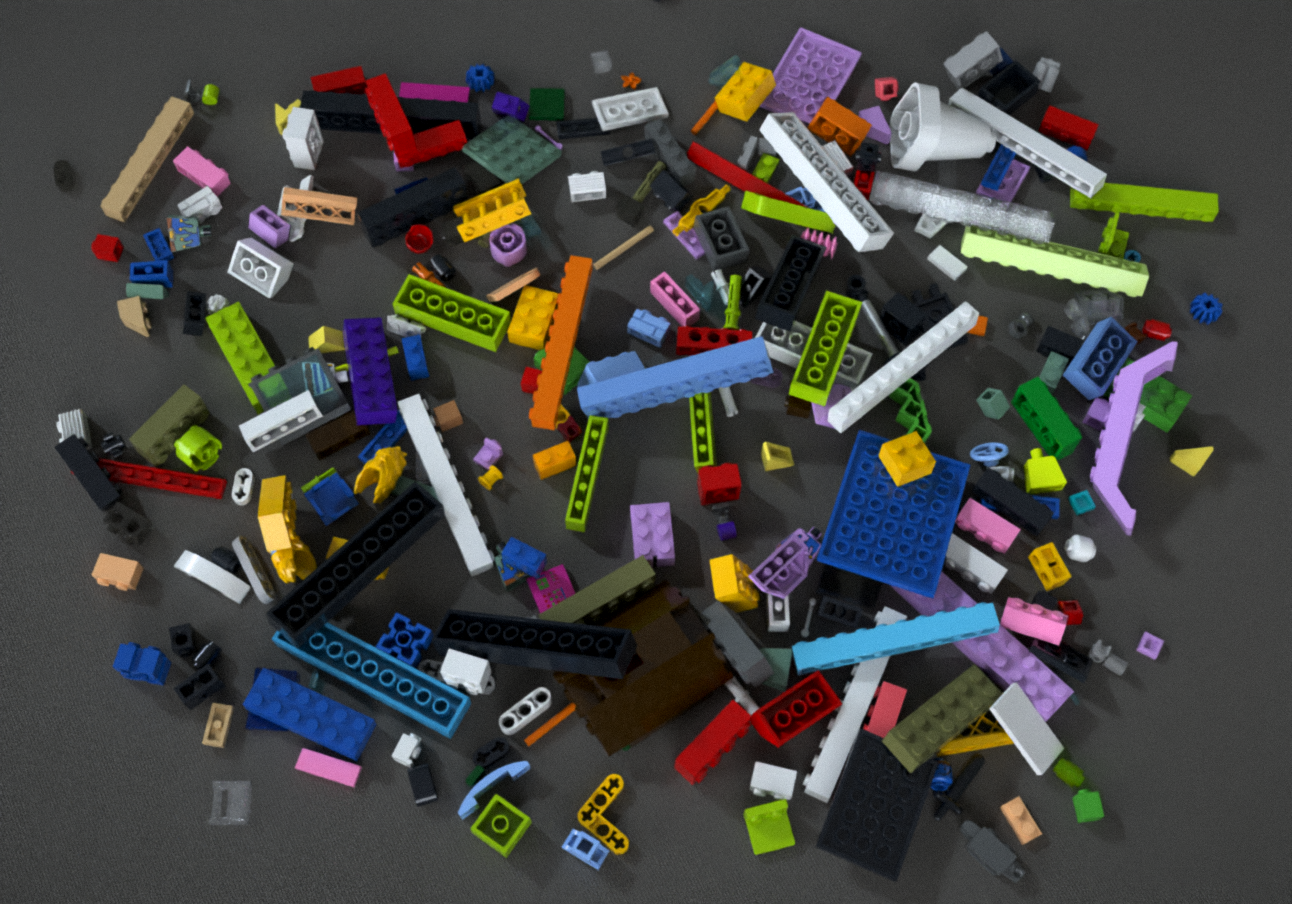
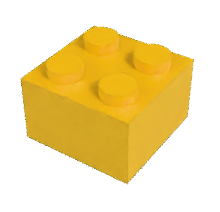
M917 431L882 444L879 453L880 460L897 487L931 474L936 463Z

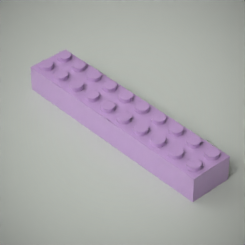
M942 571L933 599L890 585L921 615H926L927 617L933 616L940 611L952 612L959 607L970 608L975 607L977 604ZM1000 625L998 633L952 642L976 666L987 673L988 677L1002 690L1006 691L1012 683L1017 682L1045 722L1074 692L1002 625Z

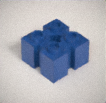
M396 612L388 625L390 629L389 635L384 633L376 648L394 658L397 657L398 660L416 669L422 659L420 651L421 649L427 651L434 636L433 632L419 623L414 627L411 619Z
M129 642L128 645L120 643L113 664V668L117 672H120L127 679L143 680L158 685L165 684L171 661L166 658V654L160 651V648L148 646V648L142 649L140 648L141 645Z

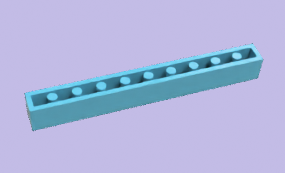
M981 602L976 604L975 607H959L952 612L940 611L928 617L921 615L916 617L915 620H899L892 625L880 624L868 630L861 628L856 630L855 633L847 634L844 632L831 638L820 637L808 643L807 641H801L792 646V653L799 676L813 673L817 670L822 671L998 633L1000 624L993 603Z

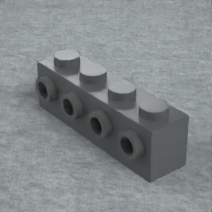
M660 118L646 124L645 139L652 138L655 153L660 161L667 166L666 170L683 186L694 182L696 166L692 161H689L686 151L680 148L677 138L671 135L668 125L663 123Z

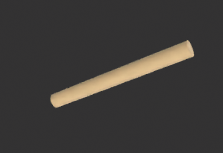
M649 225L593 264L596 270L600 269L654 231L652 226Z

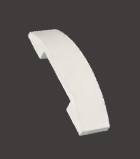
M187 550L183 552L174 565L176 569L199 579L239 604L251 589L248 584L236 576Z

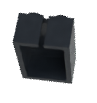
M1015 60L983 85L977 97L1007 115H1011L1036 95L1041 81Z

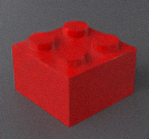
M724 463L716 467L704 466L698 469L697 487L701 505L739 500L741 480L737 463Z

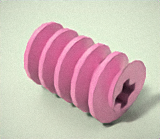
M809 227L803 231L802 239L825 246L826 250L823 257L826 258L830 254V259H833L838 245L837 237L830 241L829 234L826 238H823V232L816 236V230H814L810 234Z

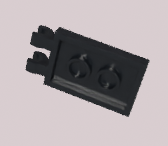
M937 283L929 285L930 289H928V292L932 298L926 300L923 299L920 289L912 291L913 295H911V298L915 303L914 305L921 308L926 314L921 328L923 334L954 311L947 293L941 294ZM964 334L946 350L967 343L968 338L966 334Z

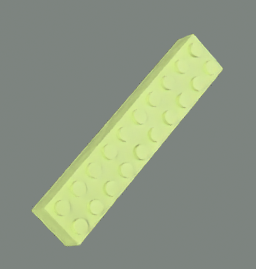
M970 222L966 224L961 241V253L969 258H974L975 256L986 262L996 261L1003 266L1013 265L1023 271L1029 269L1040 275L1050 274L1061 280L1064 278L1071 279L1072 282L1082 284L1083 282L1094 288L1104 287L1115 293H1118V291L1125 292L1126 295L1131 297H1142L1149 279L1146 264Z

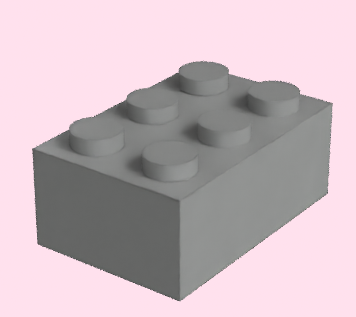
M986 31L983 34H979L969 45L963 46L957 54L950 56L943 64L948 78L960 90L961 88H967L1003 61L999 45Z

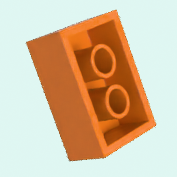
M827 96L807 129L828 143L836 140L842 151L851 157L863 142L872 125L854 114L850 109H846L837 101Z

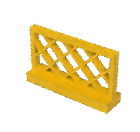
M982 715L975 727L972 725L968 727L972 730L969 736L959 734L956 736L958 738L951 740L936 754L937 757L1014 744V742L1004 729L996 725L998 720L993 723ZM981 720L992 727L989 732L983 733L977 729Z

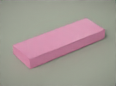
M302 748L295 769L355 788L362 767Z

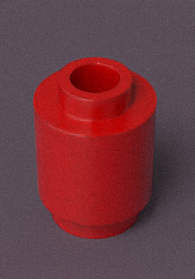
M1154 319L1146 320L1142 329V334L1163 342L1166 338L1169 339L1172 333L1170 324Z

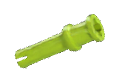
M739 275L730 276L728 308L724 313L726 315V322L723 328L729 330H739L740 328L738 326V319L741 316L739 301L742 277Z

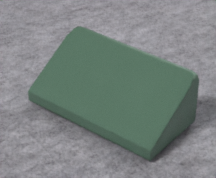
M126 284L127 297L140 296V298L165 299L169 297V293L163 285Z

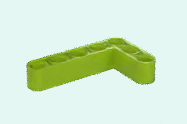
M745 191L741 205L742 209L765 217L834 233L836 225L826 212Z

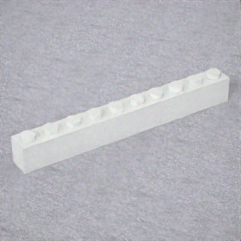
M961 88L949 98L948 105L988 123L991 131L996 133L997 142L1087 197L1092 198L1103 187L1107 176L1106 173L966 89Z
M965 301L830 408L827 421L840 433L845 431L971 330L977 323L979 312Z
M417 394L398 401L399 411L438 501L444 506V515L471 577L492 569L495 557L492 550H487L485 544L488 542L484 532L480 533L478 530L480 523L477 516H472L470 510L473 509L469 498H464L463 493L465 489L461 481L457 482L455 476L458 474L454 464L450 466L448 461L450 455L447 448H442L441 443L443 439L439 431L435 432L434 426H436L433 416H428L426 410H429L426 400H421L420 395Z
M885 606L882 612H877L874 622L877 625H892L899 620H906L907 616ZM890 656L863 661L859 665L855 663L851 672L854 678L852 682L847 681L843 693L846 694L844 701L840 699L842 705L835 709L838 712L836 719L831 718L827 727L831 731L828 737L823 736L819 748H822L820 756L815 755L811 764L814 770L812 774L807 773L803 785L806 786L804 793L823 802H828Z

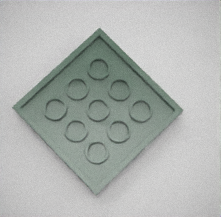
M512 116L504 117L470 140L462 148L465 154L504 182L509 183L519 178L521 184L557 160L562 154L560 149Z

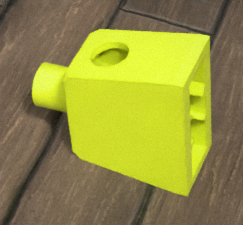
M1041 448L1031 450L1032 459L1027 460L1024 465L1026 493L1033 495L1062 490L1067 481L1054 456L1044 457Z

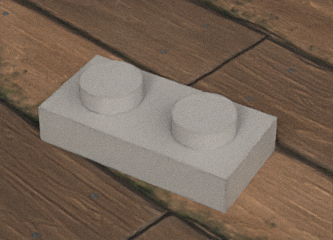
M750 136L749 141L745 142L742 151L744 154L739 156L737 166L746 171L756 150L757 137Z

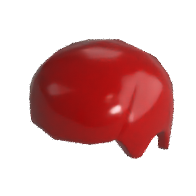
M423 224L413 225L405 237L407 248L417 254L427 252L433 244V232L428 226Z

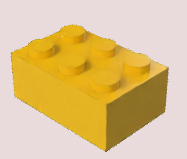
M743 62L715 96L719 112L747 122L776 86L772 71Z
M527 285L523 287L507 331L510 343L537 350L545 349L546 342L549 339L550 325H554L555 321L553 320L554 309H558L559 305L557 304L558 293Z
M733 554L711 559L710 566L715 599L735 613L758 608L759 593L755 589L754 582L748 577L754 570Z

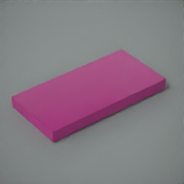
M401 82L399 97L469 102L470 87Z

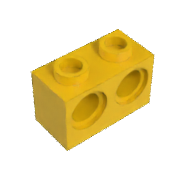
M1053 542L1036 548L1028 556L1046 591L1064 585L1072 577Z

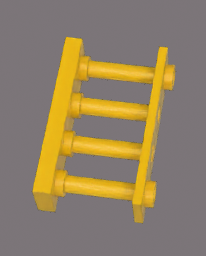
M519 178L453 206L461 225L457 226V229L464 242L531 215V211L524 199L526 192Z

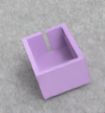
M669 502L630 505L634 560L644 555L649 565L653 567V557L657 556V567L675 565Z

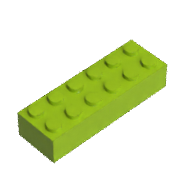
M408 274L393 302L395 314L493 352L497 351L511 323L510 311Z
M826 291L791 382L789 395L822 406L826 405L856 324L862 302Z
M238 301L206 317L205 320L258 415L264 412L254 391L248 385L252 382L250 378L260 373L262 376L268 374V369L275 365ZM279 373L258 383L270 408L292 398Z

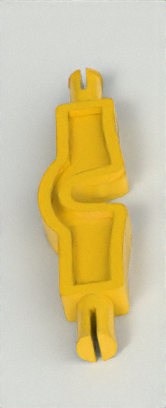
M725 185L720 190L715 189L706 198L695 201L690 211L679 220L678 226L672 230L673 234L678 236L682 231L688 232L694 226L695 216L703 214L700 209L706 212L714 211L724 201L725 194L731 188Z

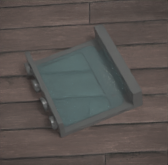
M311 347L303 351V356L297 358L295 355L285 360L286 365L279 367L277 364L268 369V374L262 376L260 373L250 378L252 382L248 385L254 391L265 412L308 390L319 407L323 417L280 438L281 445L351 410L319 348L314 349Z

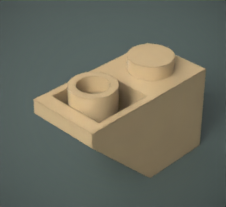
M140 296L117 301L119 316L124 325L146 337L150 336L149 329L152 326L150 319L146 316V313H149L147 303L143 302Z

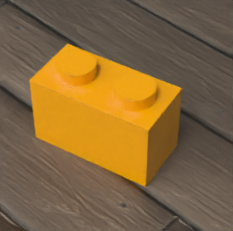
M565 441L533 454V462L540 479L543 480L575 467L576 456L569 441Z

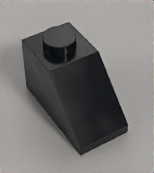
M760 266L749 268L741 281L739 304L744 308L749 306L764 291L772 278Z

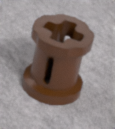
M1136 322L1124 328L1137 341L1135 346L1147 338L1137 328Z

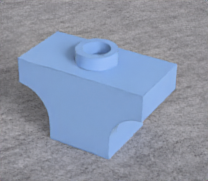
M572 829L562 846V849L597 870L600 869L610 852L598 840L583 831L579 832L575 829Z

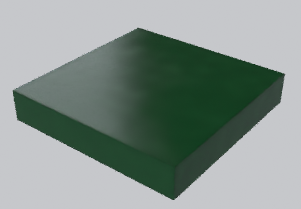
M530 88L529 120L564 121L565 89Z

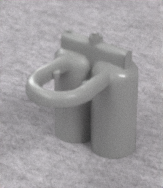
M1044 57L1037 62L1033 75L1041 81L1039 89L1051 93L1060 72L1059 66L1061 63Z

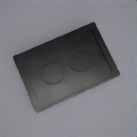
M1034 638L1029 648V652L1080 682L1084 683L1087 679L1093 659L1063 641L1060 642V645Z

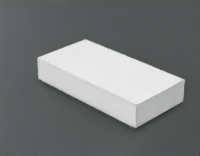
M941 245L927 258L954 281L967 270V266Z

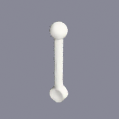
M815 598L809 600L810 607L805 627L801 631V636L804 638L809 635L808 628L813 607L817 603Z

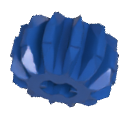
M484 63L481 66L476 64V67L470 66V70L466 72V83L469 85L470 90L475 89L476 93L479 90H482L483 93L485 89L490 90L491 86L495 83L494 72L490 66L486 67Z
M1206 293L1198 294L1190 303V314H1194L1193 319H1199V324L1204 321L1208 325L1211 322L1217 321L1221 316L1223 304L1218 302L1219 298H1213V293L1209 296Z

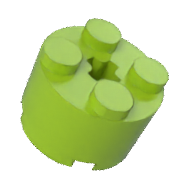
M193 425L189 431L175 441L174 447L176 448V455L180 460L194 471L199 469L204 471L210 468L219 458L217 453L219 449L222 450V443L203 427Z

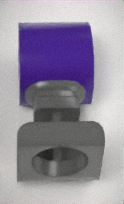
M730 502L713 505L711 508L712 514L719 522L716 528L721 541L737 538L735 524L733 521H729V516L727 515Z

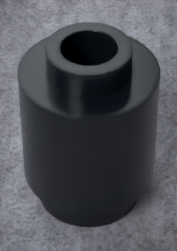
M437 254L430 260L431 269L441 281H449L455 276L456 269L445 256Z
M224 546L215 548L211 554V562L227 572L235 573L241 566L237 555Z
M208 641L207 644H203L192 658L193 666L200 670L209 663L212 667L221 656L222 649L213 642Z

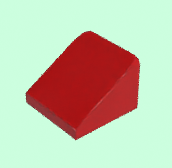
M1078 600L1058 601L1059 611L1068 616L1066 625L1082 623L1083 611Z

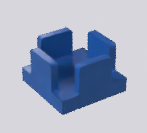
M337 472L330 477L328 476L303 494L325 526H328L359 504L351 489Z

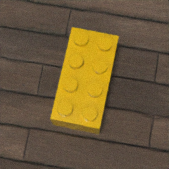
M286 475L262 479L258 520L267 552L292 547V539H295V510H297L296 500L291 497V493H293L292 484L287 482Z

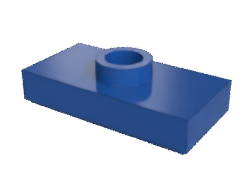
M160 228L143 235L155 261H170L174 259Z

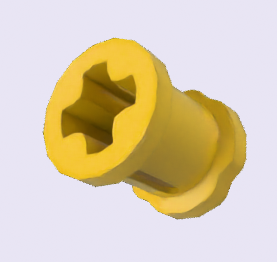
M491 465L483 476L478 477V481L485 489L490 491L492 489L491 486L498 479H502L503 475L494 465Z

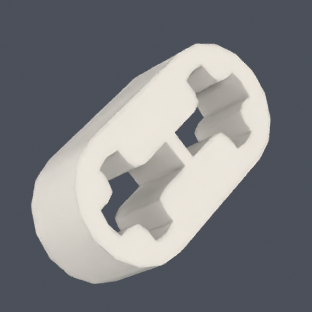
M242 468L236 472L232 489L233 500L237 505L241 506L250 502L255 481L253 473L247 468ZM245 475H248L249 478H246L245 483L243 484L241 478H244ZM243 489L245 496L239 499L237 495H241Z

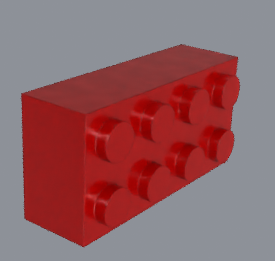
M386 73L366 80L367 88H365V92L368 97V103L371 110H374V116L377 123L381 126L380 129L383 136L387 139L390 151L394 150L396 157L416 150L412 129Z
M732 700L675 759L674 768L691 785L696 781L700 783L707 776L706 772L710 767L715 768L719 764L723 753L726 752L728 754L734 748L737 738L740 737L742 739L749 732L752 716L737 702Z

